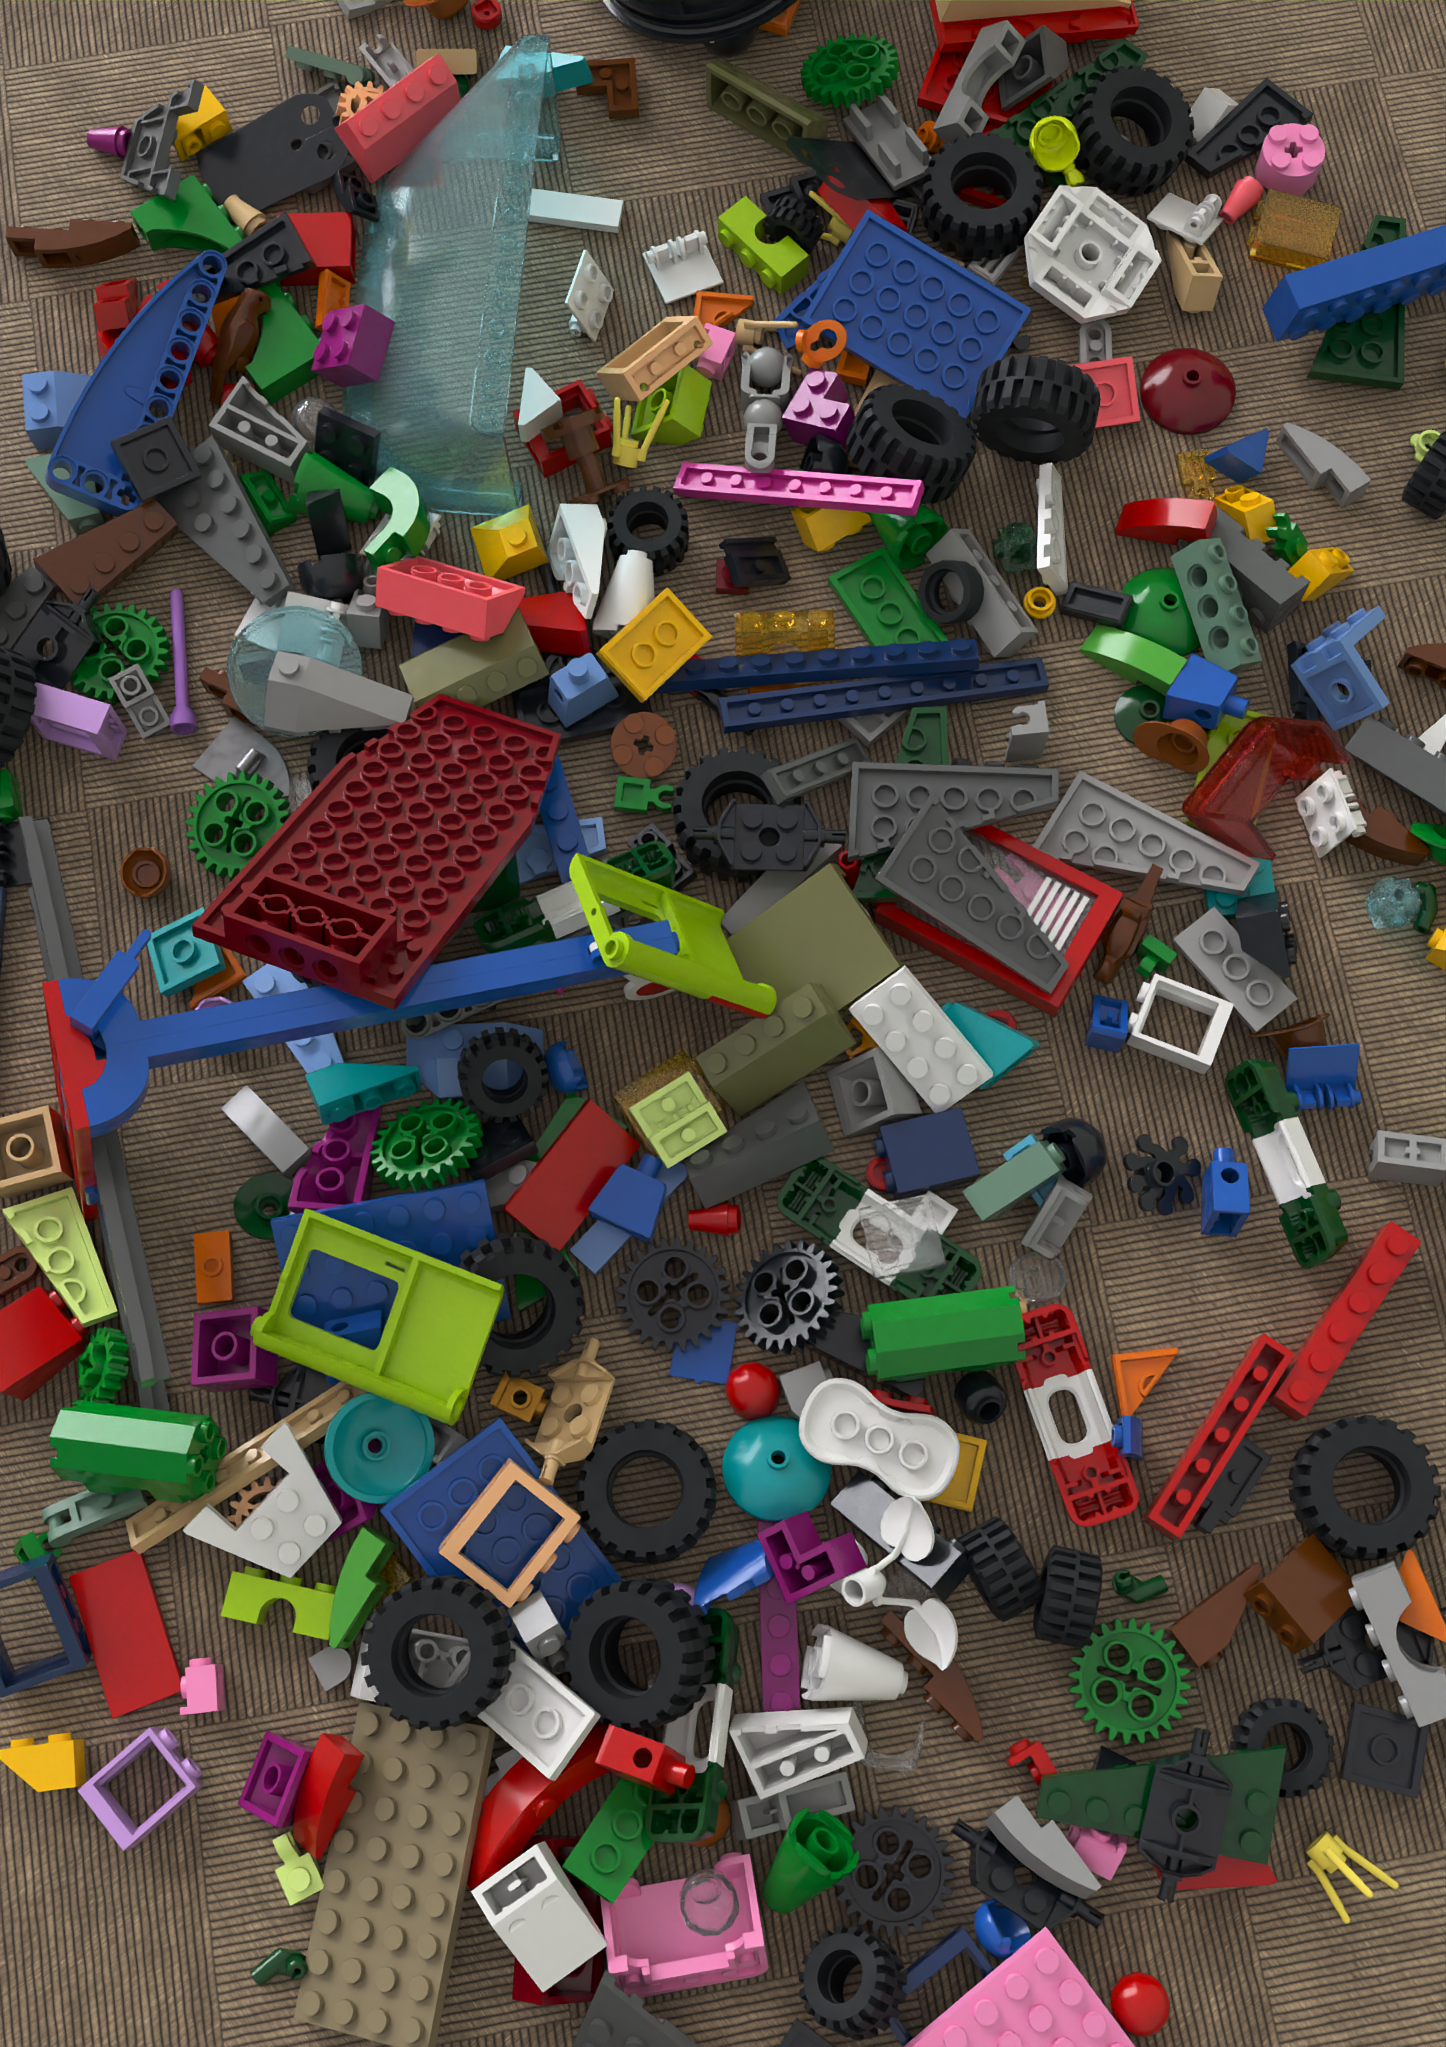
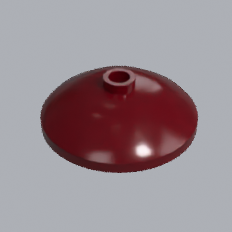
M1194 348L1173 349L1157 356L1145 369L1140 383V399L1147 415L1160 427L1182 435L1202 434L1218 427L1230 414L1236 397L1234 378L1227 366L1214 355ZM1188 378H1193L1196 381H1190Z

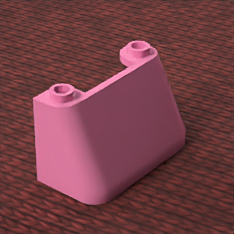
M727 1853L714 1865V1873L644 1886H640L636 1879L630 1878L613 1905L600 1897L604 1936L609 1944L606 1946L608 1971L616 1977L614 1985L628 1996L634 1992L642 1998L751 1978L765 1973L769 1968L750 1854Z

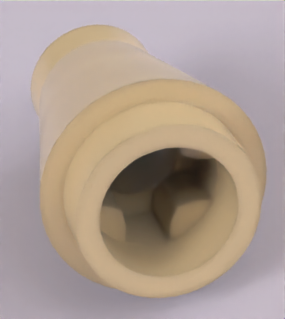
M231 195L223 204L236 226L240 227L245 237H248L268 223L265 214L242 201L237 195Z

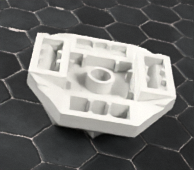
M1059 185L1024 237L1029 287L1080 324L1126 314L1162 261L1158 250H1155L1147 224L1097 187Z

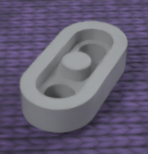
M1100 319L1082 323L1078 335L1079 364L1112 359V331L1110 325L1105 320ZM1089 337H1096L1099 340H1092Z

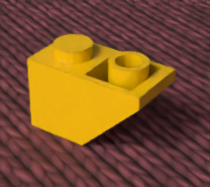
M206 85L203 89L198 112L179 116L176 126L178 135L173 145L179 159L183 161L189 156L195 155V153L215 140L221 139L232 130L226 110Z
M1243 485L1231 486L1225 489V493L1214 497L1216 505L1245 528L1246 537L1249 540L1258 539L1262 543H1266L1274 539L1269 538L1266 533L1267 526L1276 527V521L1273 518V514L1276 513L1273 499L1248 489Z
M801 506L791 510L804 545L816 552L831 549L838 540L847 535L858 533L862 526L872 521L869 514L860 511Z
M1334 547L1310 549L1288 570L1295 578H1299L1302 575L1310 581L1301 600L1302 602L1317 599L1355 571L1348 564L1350 559L1344 551Z
M71 1732L48 1735V1743L34 1745V1737L11 1740V1748L0 1750V1760L37 1792L78 1787L86 1783L84 1739L72 1740Z

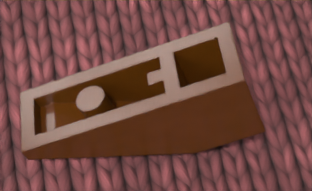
M1259 1563L1247 1566L1164 1630L1171 1640L1176 1641V1647L1181 1654H1184V1658L1192 1668H1199L1203 1665L1205 1669H1208L1224 1657L1220 1651L1229 1645L1248 1603L1244 1593L1256 1585L1263 1570Z

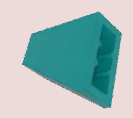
M948 1002L941 1007L948 1018L993 1071V1077L979 1086L980 1090L991 1088L1042 1046L1038 1040L965 1003L955 1002L952 1004Z

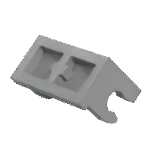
M377 34V40L380 42L377 49L373 50L365 42L359 49L390 88L414 69L393 43L390 45L382 34Z
M1045 700L1038 701L1035 705L1019 706L1012 711V716L1025 715L1028 719L1025 725L1018 724L1012 726L1011 732L1006 734L1005 740H1009L1007 750L1004 751L1005 762L1042 757L1050 732Z
M1382 1130L1376 1132V1137L1371 1143L1368 1152L1373 1155V1159L1367 1169V1178L1438 1187L1446 1177V1139Z
M1059 1175L1025 1230L1021 1244L1053 1259L1060 1252L1061 1247L1093 1198V1194Z

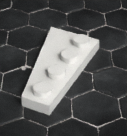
M1051 462L1039 465V478L1036 479V488L1039 495L1037 570L1042 575L1044 585H1049L1053 593L1058 596L1067 593L1068 578L1061 476Z

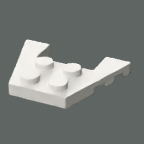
M284 1421L261 1446V1449L288 1472L278 1485L238 1527L231 1524L215 1508L207 1503L184 1527L183 1531L189 1536L291 1578L340 1526L342 1518L321 1480L318 1479L310 1465L306 1453L296 1440L291 1426L288 1422Z

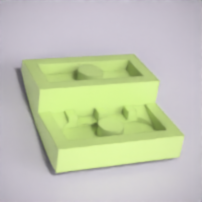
M689 1071L628 1108L667 1169L728 1132L710 1101L706 1100Z

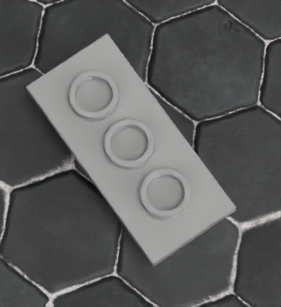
M885 93L883 96L877 95V102L862 110L855 103L850 105V115L843 118V124L894 191L924 177L925 170L928 168L932 157L912 128L908 127L899 116L898 110Z
M1215 907L1172 940L1181 953L1223 999L1234 1004L1232 1009L1255 1034L1298 999L1271 969L1242 951L1238 932Z

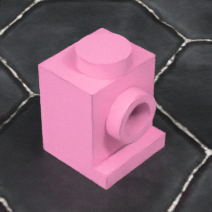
M706 323L704 328L714 344L695 358L698 360L696 371L707 379L713 378L722 381L736 351V333Z
M212 1657L189 1660V1667L185 1668L186 1676H182L180 1682L181 1696L183 1699H187V1707H180V1715L226 1710L224 1665L212 1664Z
M1071 1824L1066 1837L1091 1872L1111 1881L1126 1853L1128 1836Z

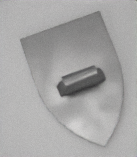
M236 717L230 720L192 765L193 768L214 783L217 776L224 782H227L228 772L233 773L237 778H239L241 771L248 773L250 778L254 773H257L263 778V781L265 779L270 780L274 783L273 788L277 787L284 793L280 799L291 797L289 773L278 750L266 738Z

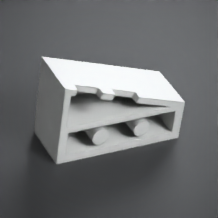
M853 1707L734 1714L729 1728V1733L760 1800L864 1759L868 1744L866 1735Z

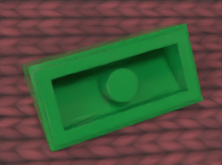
M267 470L239 475L238 478L268 536L297 521V516L287 511L288 502Z

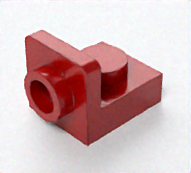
M1027 1737L1023 1738L1008 1748L1010 1755L1004 1758L1007 1766L1012 1767L1028 1757L1031 1763L1026 1765V1768L1037 1786L1040 1785L1043 1774L1058 1773L1039 1740L1030 1742Z

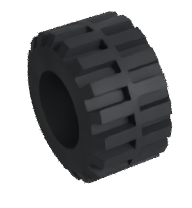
M1446 430L1440 434L1431 446L1402 494V501L1433 520L1441 518L1446 512Z
M640 486V491L634 492L633 489L626 491L627 497L624 498L620 495L616 499V506H611L609 517H607L609 547L614 560H619L620 555H627L628 550H638L647 553V558L653 561V573H656L658 577L664 575L665 569H668L670 572L674 570L676 562L681 563L685 558L684 552H688V515L686 509H683L680 499L676 498L673 500V493L666 490L665 493H661L660 487L653 486V490H647L646 486ZM645 524H655L665 530L661 536L651 540L639 539L631 534L637 527Z
M495 1027V1033L489 1034L488 1029L480 1032L482 1036L480 1039L477 1040L475 1037H472L468 1041L470 1047L462 1049L460 1053L461 1061H458L457 1077L464 1100L468 1102L469 1108L474 1113L479 1111L481 1118L486 1120L492 1116L495 1123H503V1117H509L510 1123L518 1121L516 1115L523 1113L524 1117L532 1114L530 1107L533 1105L538 1108L542 1103L540 1096H546L548 1089L546 1081H549V1074L539 1047L536 1043L532 1042L527 1034L524 1033L521 1036L518 1030L510 1028L509 1032H504L503 1027ZM509 1059L516 1061L523 1067V1073L519 1081L508 1089H492L482 1081L484 1071L495 1061Z
M997 1516L956 1539L968 1551L964 1557L973 1567L969 1573L973 1584L987 1607L999 1620L1006 1622L1043 1600V1588L1029 1557L1009 1526Z
M1053 1545L1049 1550L1040 1576L1043 1600L1035 1604L1033 1627L1037 1639L1079 1649L1084 1648L1091 1637L1100 1601L1103 1568L1099 1555Z
M1267 1698L1261 1702H1254L1249 1705L1250 1709L1242 1711L1238 1716L1240 1722L1238 1725H1233L1231 1733L1235 1734V1740L1230 1741V1750L1249 1749L1252 1751L1263 1749L1264 1738L1270 1728L1276 1724L1289 1725L1298 1735L1301 1752L1296 1764L1282 1773L1279 1797L1293 1798L1294 1796L1303 1797L1309 1795L1308 1791L1311 1789L1317 1790L1323 1785L1320 1782L1322 1777L1328 1778L1332 1771L1327 1767L1329 1762H1334L1335 1754L1330 1753V1745H1335L1333 1736L1327 1735L1326 1730L1329 1729V1726L1325 1720L1318 1718L1319 1713L1314 1708L1306 1707V1703L1289 1698Z
M844 1926L835 1927V1933L830 1931L821 1934L822 1941L820 1943L814 1941L810 1946L812 1950L809 1957L804 1956L802 1964L806 1965L805 1971L799 1972V1981L804 1983V1987L799 1990L800 1997L807 2001L804 2008L808 2014L814 2016L813 2020L840 2035L855 2040H863L864 2036L870 2039L878 2036V2028L886 2031L891 2026L889 2022L891 2017L898 2018L901 2012L897 2008L899 2001L905 2002L906 1993L902 1991V1986L907 1985V1975L900 1972L904 1968L902 1959L895 1956L897 1952L892 1946L886 1944L885 1941L857 1927L850 1926L848 1929ZM861 1964L863 1977L860 1988L853 1998L845 2002L843 1996L845 1979L855 1966Z

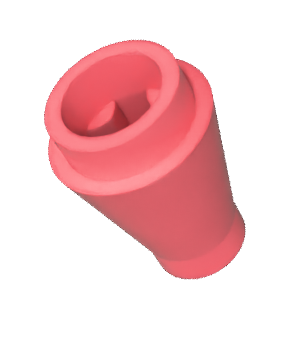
M1245 176L1243 179L1237 180L1226 203L1219 211V216L1224 218L1223 221L1233 225L1238 218L1259 203L1264 192L1262 185L1251 176Z

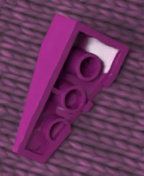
M383 1104L376 1109L366 1110L349 1116L343 1121L329 1124V1129L320 1143L316 1142L311 1150L312 1155L304 1168L300 1167L294 1177L288 1203L289 1211L298 1214L303 1213L305 1208L314 1211L370 1200L374 1176V1167L371 1163L373 1159L370 1152L375 1150L372 1146V1141L379 1138L377 1132L380 1131Z

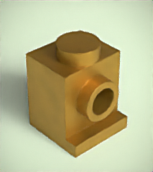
M505 1370L489 1404L501 1412L529 1425H533L535 1419L541 1420L550 1400L545 1399L548 1394L545 1389L522 1378H509ZM519 1392L527 1394V1401L522 1405L516 1404L514 1400Z

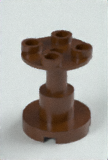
M600 405L540 429L544 442L558 437L561 438L569 461L576 459L589 491L569 500V504H593L601 500L600 493L602 497L630 488L627 482L629 481L628 477L606 484L594 451L600 448L590 424L605 418Z

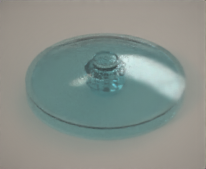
M287 606L273 609L253 619L236 637L227 660V680L236 705L247 719L265 730L263 725L268 678L277 651L311 657L363 677L360 651L348 629L331 615L303 606ZM265 730V731H267V732H270V733H273V734H276V735H280V736H286V737H304V736H294V735H289V734H285V733H280V732ZM319 731L309 732V735L317 734Z

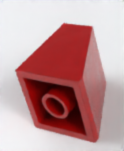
M38 1286L0 1310V1391L4 1394L23 1401L27 1400L85 1351V1344L91 1343L86 1337V1334L90 1332L89 1329L83 1327L75 1316L73 1318L69 1316L64 1309L67 1304L55 1289L50 1292Z

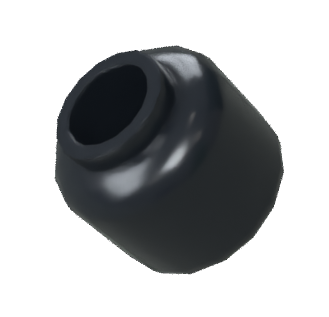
M987 1371L970 1372L964 1375L955 1387V1401L965 1418L973 1424L984 1425L992 1423L1001 1417L1007 1407V1396L997 1379Z

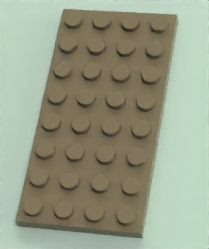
M360 1701L351 1744L364 1754L365 1757L350 1783L356 1790V1793L330 1841L322 1879L324 1886L320 1890L305 1961L307 1973L301 1980L293 2019L394 2047H436L496 1732L491 1727L468 1722L454 1728L449 1726L440 1731H431L428 1726L419 1730L409 1727V1720L407 1719L398 1722L390 1717L389 1714L392 1708L389 1706L380 1707L378 1704Z

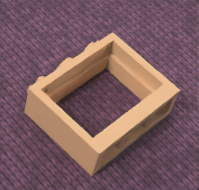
M697 316L666 317L598 370L596 375L612 400L618 397L620 400L642 401L714 343ZM641 383L645 384L644 390L640 389Z
M508 1458L438 1549L442 1556L484 1589H488L508 1608H511L515 1602H523L531 1593L534 1585L530 1582L537 1573L541 1571L544 1574L549 1570L557 1558L554 1552L562 1541L569 1543L581 1527L577 1522L581 1516L565 1501L541 1484L512 1459ZM516 1480L563 1518L507 1589L463 1555L460 1550Z

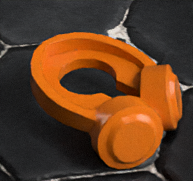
M822 320L813 324L808 330H798L795 337V345L797 351L803 353L801 359L808 367L820 369L823 362L836 358L844 350L848 335L841 323L835 320ZM831 329L835 332L837 336L835 346L830 349L821 347L816 351L811 349L812 343L819 340L823 330Z

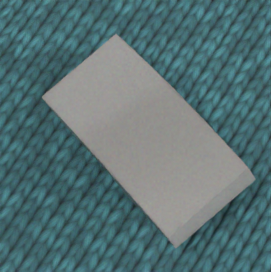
M138 663L108 678L143 740L170 726L169 716Z

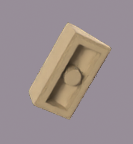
M417 49L416 68L439 53L452 74H476L478 72L480 51L478 49Z

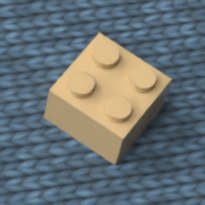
M49 1105L0 1118V1196L6 1199L74 1180L62 1119L58 1112Z

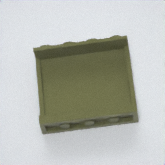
M829 863L726 940L744 980L755 984L765 983L772 986L777 995L776 1004L809 983L822 984L842 1020L847 1017L845 1011L852 1004L903 966L908 967L906 962H900L843 879L846 874L839 864Z

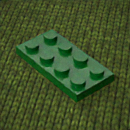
M884 547L877 549L828 577L829 586L871 647L885 646L893 643L911 644L923 641H948L937 623L927 617L921 608L919 597Z

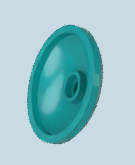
M370 1392L352 1398L337 1411L329 1424L324 1442L326 1466L338 1487L355 1499L375 1504L388 1503L427 1473L431 1467L435 1450L433 1429L426 1415ZM375 1438L379 1442V1447L375 1452H370L368 1443Z
M767 1416L755 1419L741 1427L730 1439L725 1449L722 1463V1476L725 1488L733 1502L742 1511L756 1519L779 1523L806 1511L810 1513L820 1504L828 1490L831 1479V1464L817 1460L804 1448L799 1437V1420L786 1416ZM779 1455L785 1461L782 1464H775L771 1458Z

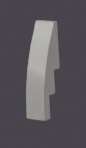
M825 843L824 848H820L814 862L806 872L765 871L722 918L721 926L730 935L736 933L822 869L842 852V845Z

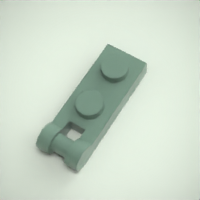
M287 46L285 58L296 61V68L313 72L314 67L324 69L323 76L341 80V75H345L348 82L352 85H355L357 81L363 87L367 86L368 81L374 84L375 75L369 68L305 49Z
M132 1489L128 1492L121 1491L117 1495L86 1490L44 1508L41 1513L44 1524L49 1526L50 1531L47 1533L49 1545L57 1548L67 1545L77 1536L146 1508L149 1505L144 1490ZM70 1515L72 1521L64 1524L63 1521Z

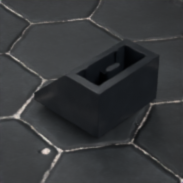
M1279 891L1238 898L1235 919L1242 951L1284 978L1291 977L1292 965L1297 964L1296 954L1298 950L1295 934H1288L1291 931V914L1288 901L1281 902Z

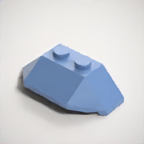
M507 1022L451 1024L423 1038L413 1039L406 1036V1066H417L420 1082L439 1099L463 1098L457 1077L458 1061H461L460 1053L462 1049L470 1047L468 1041L472 1037H475L477 1040L482 1037L480 1032L488 1029L489 1034L495 1033V1027H503L504 1032H509L510 1028L518 1030L521 1036L524 1033L527 1034L532 1042L537 1044L544 1058V1030ZM509 1059L495 1061L484 1071L482 1081L492 1089H508L519 1081L523 1073V1067L516 1061Z

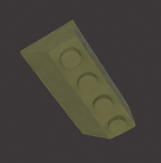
M728 61L708 62L705 66L707 108L798 161L800 160L787 147L788 137L827 140L828 119L824 118L821 113L810 110L800 104L795 98L784 95L774 89L769 83L760 81L750 75L745 69L736 67ZM798 148V151L804 157L810 160L813 158L808 151Z
M517 607L504 633L490 637L489 641H474L470 639V635L463 633L399 664V668L410 694L414 697L413 701L417 708L439 694L482 707L549 675L548 666L519 607Z
M809 983L776 1004L773 1012L768 1017L753 1019L695 1058L712 1088L740 1116H744L857 1043L822 984Z

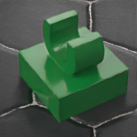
M1149 933L1136 955L1143 959L1138 965L1139 967L1136 969V972L1146 979L1155 968L1164 974L1178 953Z
M32 1531L19 1538L13 1552L20 1563L51 1553L45 1551L42 1547L43 1544L49 1542L48 1532L41 1534L37 1538ZM60 1548L53 1551L56 1560L62 1553ZM34 1576V1577L29 1578V1579H30L31 1582H32V1581L35 1580L36 1578H35V1576Z

